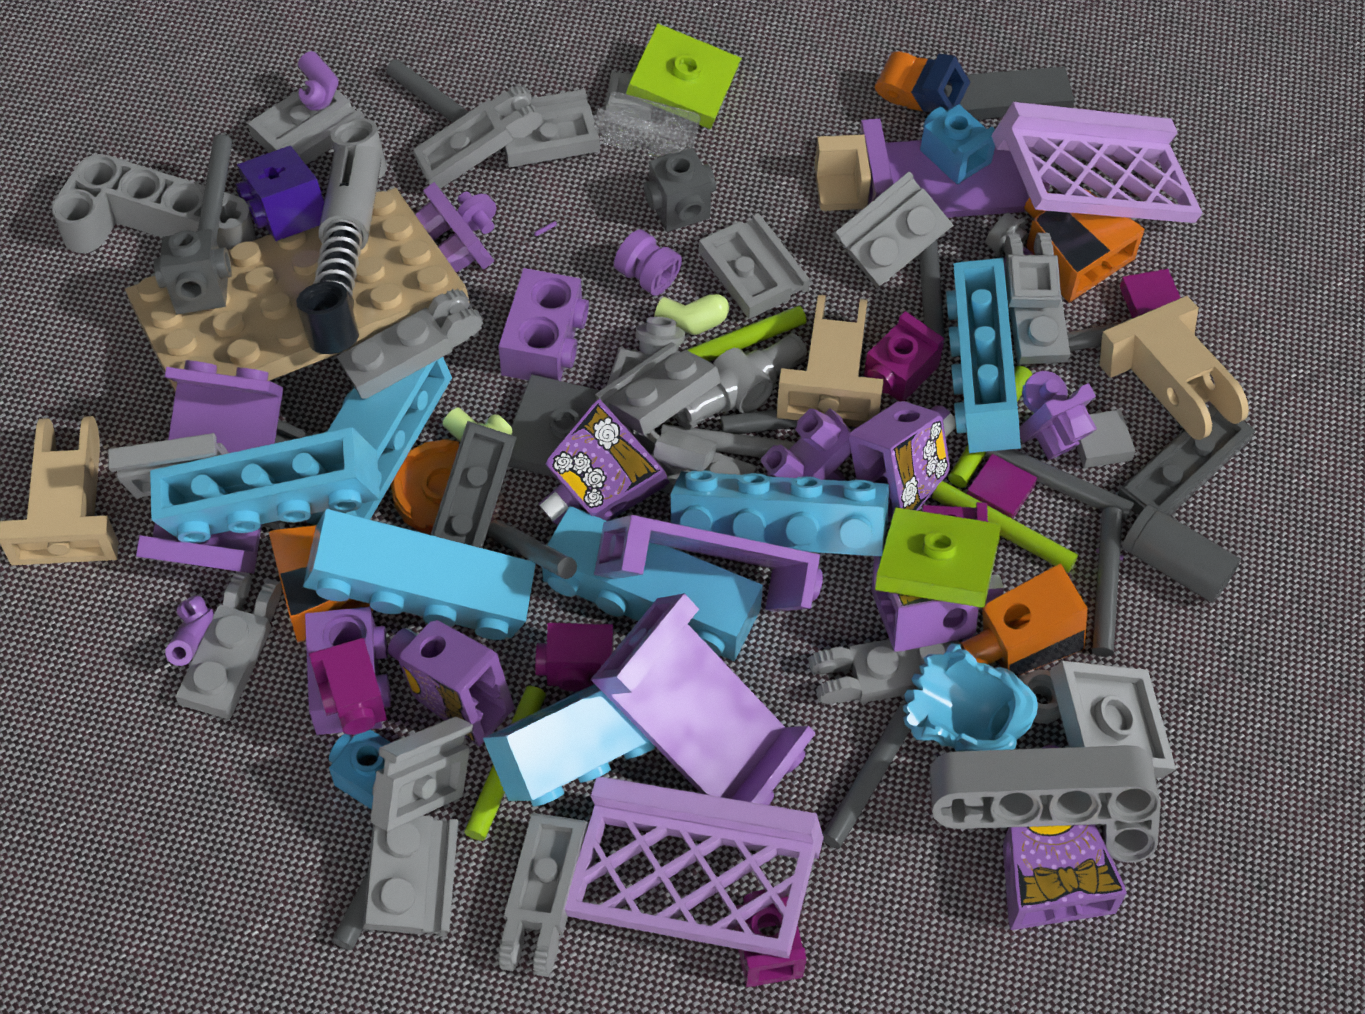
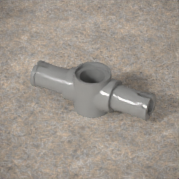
M790 333L762 351L754 350L746 355L739 348L725 351L713 363L718 368L721 383L676 413L677 421L681 426L690 430L719 411L728 412L735 407L741 413H750L757 410L771 395L776 378L781 373V368L791 369L806 360L807 349L804 342L796 334Z

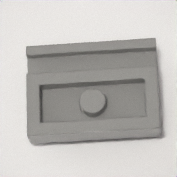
M306 85V86L302 87L301 89H303V90L305 91L308 86ZM337 89L330 105L320 111L306 108L305 104L299 99V90L248 122L250 135L269 153L291 145L303 162L308 164L333 147L330 133L335 126L348 119L364 118L363 112L360 109L356 111L351 106L350 101Z
M585 89L533 98L531 105L539 107L544 117L542 119L543 123L527 137L513 138L512 142L503 147L509 168L599 152L600 138L590 104L587 102Z
M910 171L833 234L847 249V253L876 288L880 287L954 226L925 189H921L913 179L914 176Z
M759 213L752 215V220L742 224L739 221L699 240L700 255L748 319L790 300L791 295L801 291L803 294L809 291V277Z
M671 342L595 394L596 400L601 399L621 423L645 436L721 383V379L716 365L686 349L682 352L678 351L676 344Z
M214 433L108 449L109 470L111 472L117 471V479L135 498L151 496L150 470L228 454L229 452L222 443H217V437Z
M453 717L380 747L379 756L385 758L384 768L376 772L370 823L385 831H389L462 798L470 747L464 745V736L472 732L473 724L458 717Z
M420 816L389 831H385L373 824L363 929L419 935L421 933H432L440 937L447 936L450 930L458 819L443 821L434 820L430 816Z

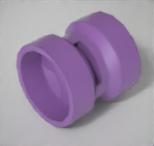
M643 229L632 232L624 240L614 259V268L627 278H637L640 286L653 296L663 293L672 284L682 264V257L669 247L660 248L657 246L655 238Z

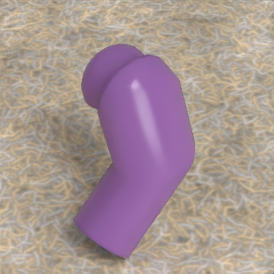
M310 51L302 55L298 62V67L309 79L305 81V84L308 86L307 89L304 91L299 88L298 94L300 101L305 104L306 108L320 111L330 105L339 80L319 55L314 51Z
M198 595L189 597L177 607V614L184 622L178 627L165 652L167 660L175 666H183L191 662L214 616L212 607L207 608L204 599Z

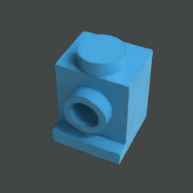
M960 104L949 111L939 107L928 115L923 125L920 151L954 183L958 185L992 163L995 144L991 136L995 131L993 127L986 129Z
M371 729L355 736L349 734L342 735L334 744L329 755V761L332 763L329 770L334 786L372 810L373 786L376 780V772L383 769L385 758L379 756V748L391 742ZM370 758L376 761L371 766H364Z

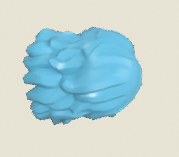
M950 644L944 654H928L923 658L925 664L919 665L921 674L914 673L911 679L919 690L907 689L904 695L907 704L903 706V711L907 715L903 719L905 726L911 729L914 738L917 740H934L942 746L955 748L956 752L1015 749L1017 739L1022 737L1031 728L1037 715V698L1031 689L1008 669L1003 667L994 668L986 663H978L967 650L961 649L960 644Z

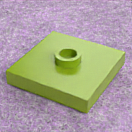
M657 24L630 80L626 95L712 129L736 74L741 57Z
M895 507L876 575L875 590L984 608L1000 539L1001 524Z

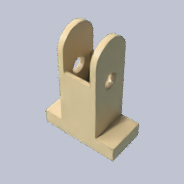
M818 294L807 371L781 368L777 418L799 420L810 408L823 414L831 408L840 415L846 426L859 427L879 414L883 379L859 377L868 300L860 299L857 323L824 319L826 295Z
M1188 296L1103 331L1099 364L1103 371L1112 378L1132 369L1194 439L1201 440L1211 434L1212 421L1205 405L1208 401L1215 406L1226 420L1233 424L1244 421L1248 417V401L1241 385L1195 336L1199 308ZM1210 374L1212 375V377H1213V379H1214L1215 385L1213 384V382H1212V380H1211V378H1210Z
M84 416L82 418L79 449L56 451V438L51 420L49 418L38 420L35 432L27 520L0 521V545L11 566L117 560L119 542L107 515L95 516L100 440L97 422L93 416Z

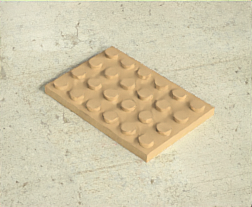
M397 188L376 192L368 242L358 257L359 265L356 269L357 276L354 280L355 287L352 291L354 299L353 312L359 330V337L356 343L349 349L424 308L428 309L432 300L442 293L446 294L447 291L458 288L468 297L465 284ZM319 226L279 241H275L270 234L251 242L239 243L232 249L227 250L231 261L232 276L228 278L226 307L176 315L167 287L160 288L155 276L148 277L139 284L125 288L129 302L164 372H166V367L184 369L185 361L191 360L217 365L216 374L236 376L237 368L265 371L269 373L268 381L339 354H320L311 349L296 302L299 293L306 287L313 285L315 281V272L318 268V259L322 242L319 239ZM168 379L176 393L177 382Z

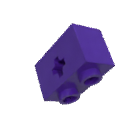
M291 145L237 164L242 181L235 184L239 197L248 204L258 229L265 226L273 239L279 241L320 225L324 200L317 178Z

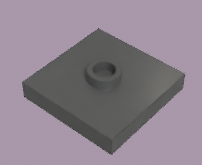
M531 374L512 425V435L516 436L517 439L508 467L554 477L546 466L547 459L597 401L595 394L600 390Z

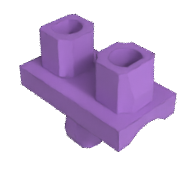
M435 182L425 188L423 192L430 199V202L423 206L415 215L433 241L450 228L455 232L438 245V248L457 273L475 260L483 270L492 264L494 259L473 233V231L480 229L483 234H488L494 229V223L491 220L496 212V204L487 194L472 196L469 192H463L458 197V202L461 205L456 211Z
M1040 371L1029 377L1023 386L1022 397L1024 404L1034 414L1019 427L1023 443L1037 438L1047 459L1051 460L1071 451L1080 444L1079 440L1097 430L1085 407L1096 395L1088 383L1081 386L1067 399L1068 390L1061 377L1053 372Z
M810 408L797 421L795 430L801 438L789 450L781 444L773 445L761 458V463L768 471L766 474L770 477H815L820 480L846 481L838 467L852 453L848 436L851 430L845 425L840 415L831 408L824 414Z

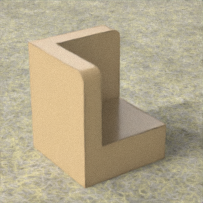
M865 135L817 137L814 169L820 209L823 211L864 209L868 205L871 183Z

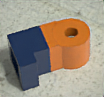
M893 52L890 54L874 88L882 98L893 104L931 113L939 107L949 111L960 104L970 84V80L955 55L939 53L936 60L918 58L905 52ZM946 85L952 86V92L949 97L943 91Z

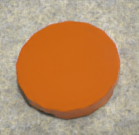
M448 439L430 441L410 450L391 483L395 509L406 524L421 533L431 534L459 448L458 441Z

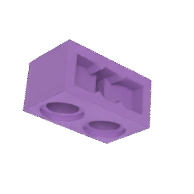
M523 268L498 346L502 376L529 380L531 374L561 381L564 368L572 369L577 352V339H573L576 328L584 329L589 310V300L582 299L581 278Z
M371 607L305 613L309 713L316 735L341 733L343 730L338 713L326 716L309 653L364 638L384 707H391L388 674L379 675L378 659L388 658L385 626L375 627ZM382 722L376 723L371 729L382 728Z

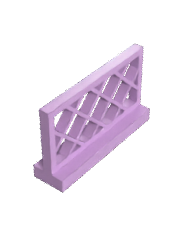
M1013 102L991 135L997 150L1011 152L1035 210L1196 223L1203 214L1170 146V142L1178 133L1172 119ZM1033 153L1043 154L1049 159L1045 162ZM1074 157L1083 158L1086 161H1088L1089 164L1085 166ZM1157 160L1159 161L1163 169V172L1155 166H1153L1157 162ZM1114 161L1123 162L1129 167L1125 170ZM1055 162L1076 177V181L1073 182L1051 165ZM1093 166L1117 182L1116 185H1112L1092 171ZM1132 170L1156 185L1155 189L1131 174ZM1041 178L1063 194L1047 193ZM1083 182L1104 198L1094 197L1080 187V183ZM1122 185L1143 201H1135L1119 188ZM1160 189L1176 199L1179 205L1174 204L1158 193Z
M606 777L596 778L591 793L595 806L578 857L565 906V912L568 917L789 959L814 858L819 859L824 839L817 813ZM606 824L629 828L635 838V841L606 857L600 847V841ZM638 830L647 831L648 833L641 836ZM667 836L683 838L690 850L661 867L649 847ZM693 840L703 842L696 846ZM722 845L737 847L745 860L716 877L704 856ZM748 850H754L759 852H757L754 855H751ZM643 851L655 872L626 889L614 868ZM597 854L601 861L593 866ZM777 855L798 858L794 875L775 887H772L760 869L761 865ZM697 861L710 882L681 899L669 878ZM753 871L766 892L737 909L724 888ZM609 873L620 893L601 905L582 902L587 885L604 874ZM663 883L675 903L656 915L641 913L633 900ZM718 893L731 914L712 926L697 924L689 910ZM789 893L787 905L785 907L784 903L780 898ZM774 903L783 917L778 939L753 934L745 920ZM628 904L631 911L623 910L620 908ZM683 915L686 921L676 920L675 918ZM739 925L743 932L734 931L730 929Z

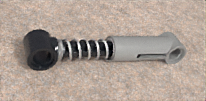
M353 118L343 121L335 126L330 133L334 155L319 225V239L322 242L318 259V268L315 272L313 285L306 287L299 293L296 300L308 344L313 351L320 354H335L347 350L356 343L359 337V330L353 312L354 299L352 291L355 287L354 280L357 276L356 269L359 265L358 257L368 242L378 179L387 170L377 125L372 120L366 118Z

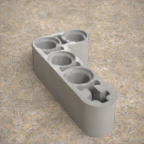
M91 155L77 165L52 204V213L66 247L73 252L87 253L99 248L104 243L116 223L159 237L174 235L185 230L198 231L205 186L109 155ZM224 192L217 244L219 248L226 247L227 250H230L239 243L256 240V235L248 204L244 199Z
M1138 746L958 751L945 753L931 763L932 812L934 819L945 827L973 829L1102 824L1106 848L1113 859L1128 863L1139 862L1149 858L1156 851L1160 819L1159 793L1152 757L1145 749Z

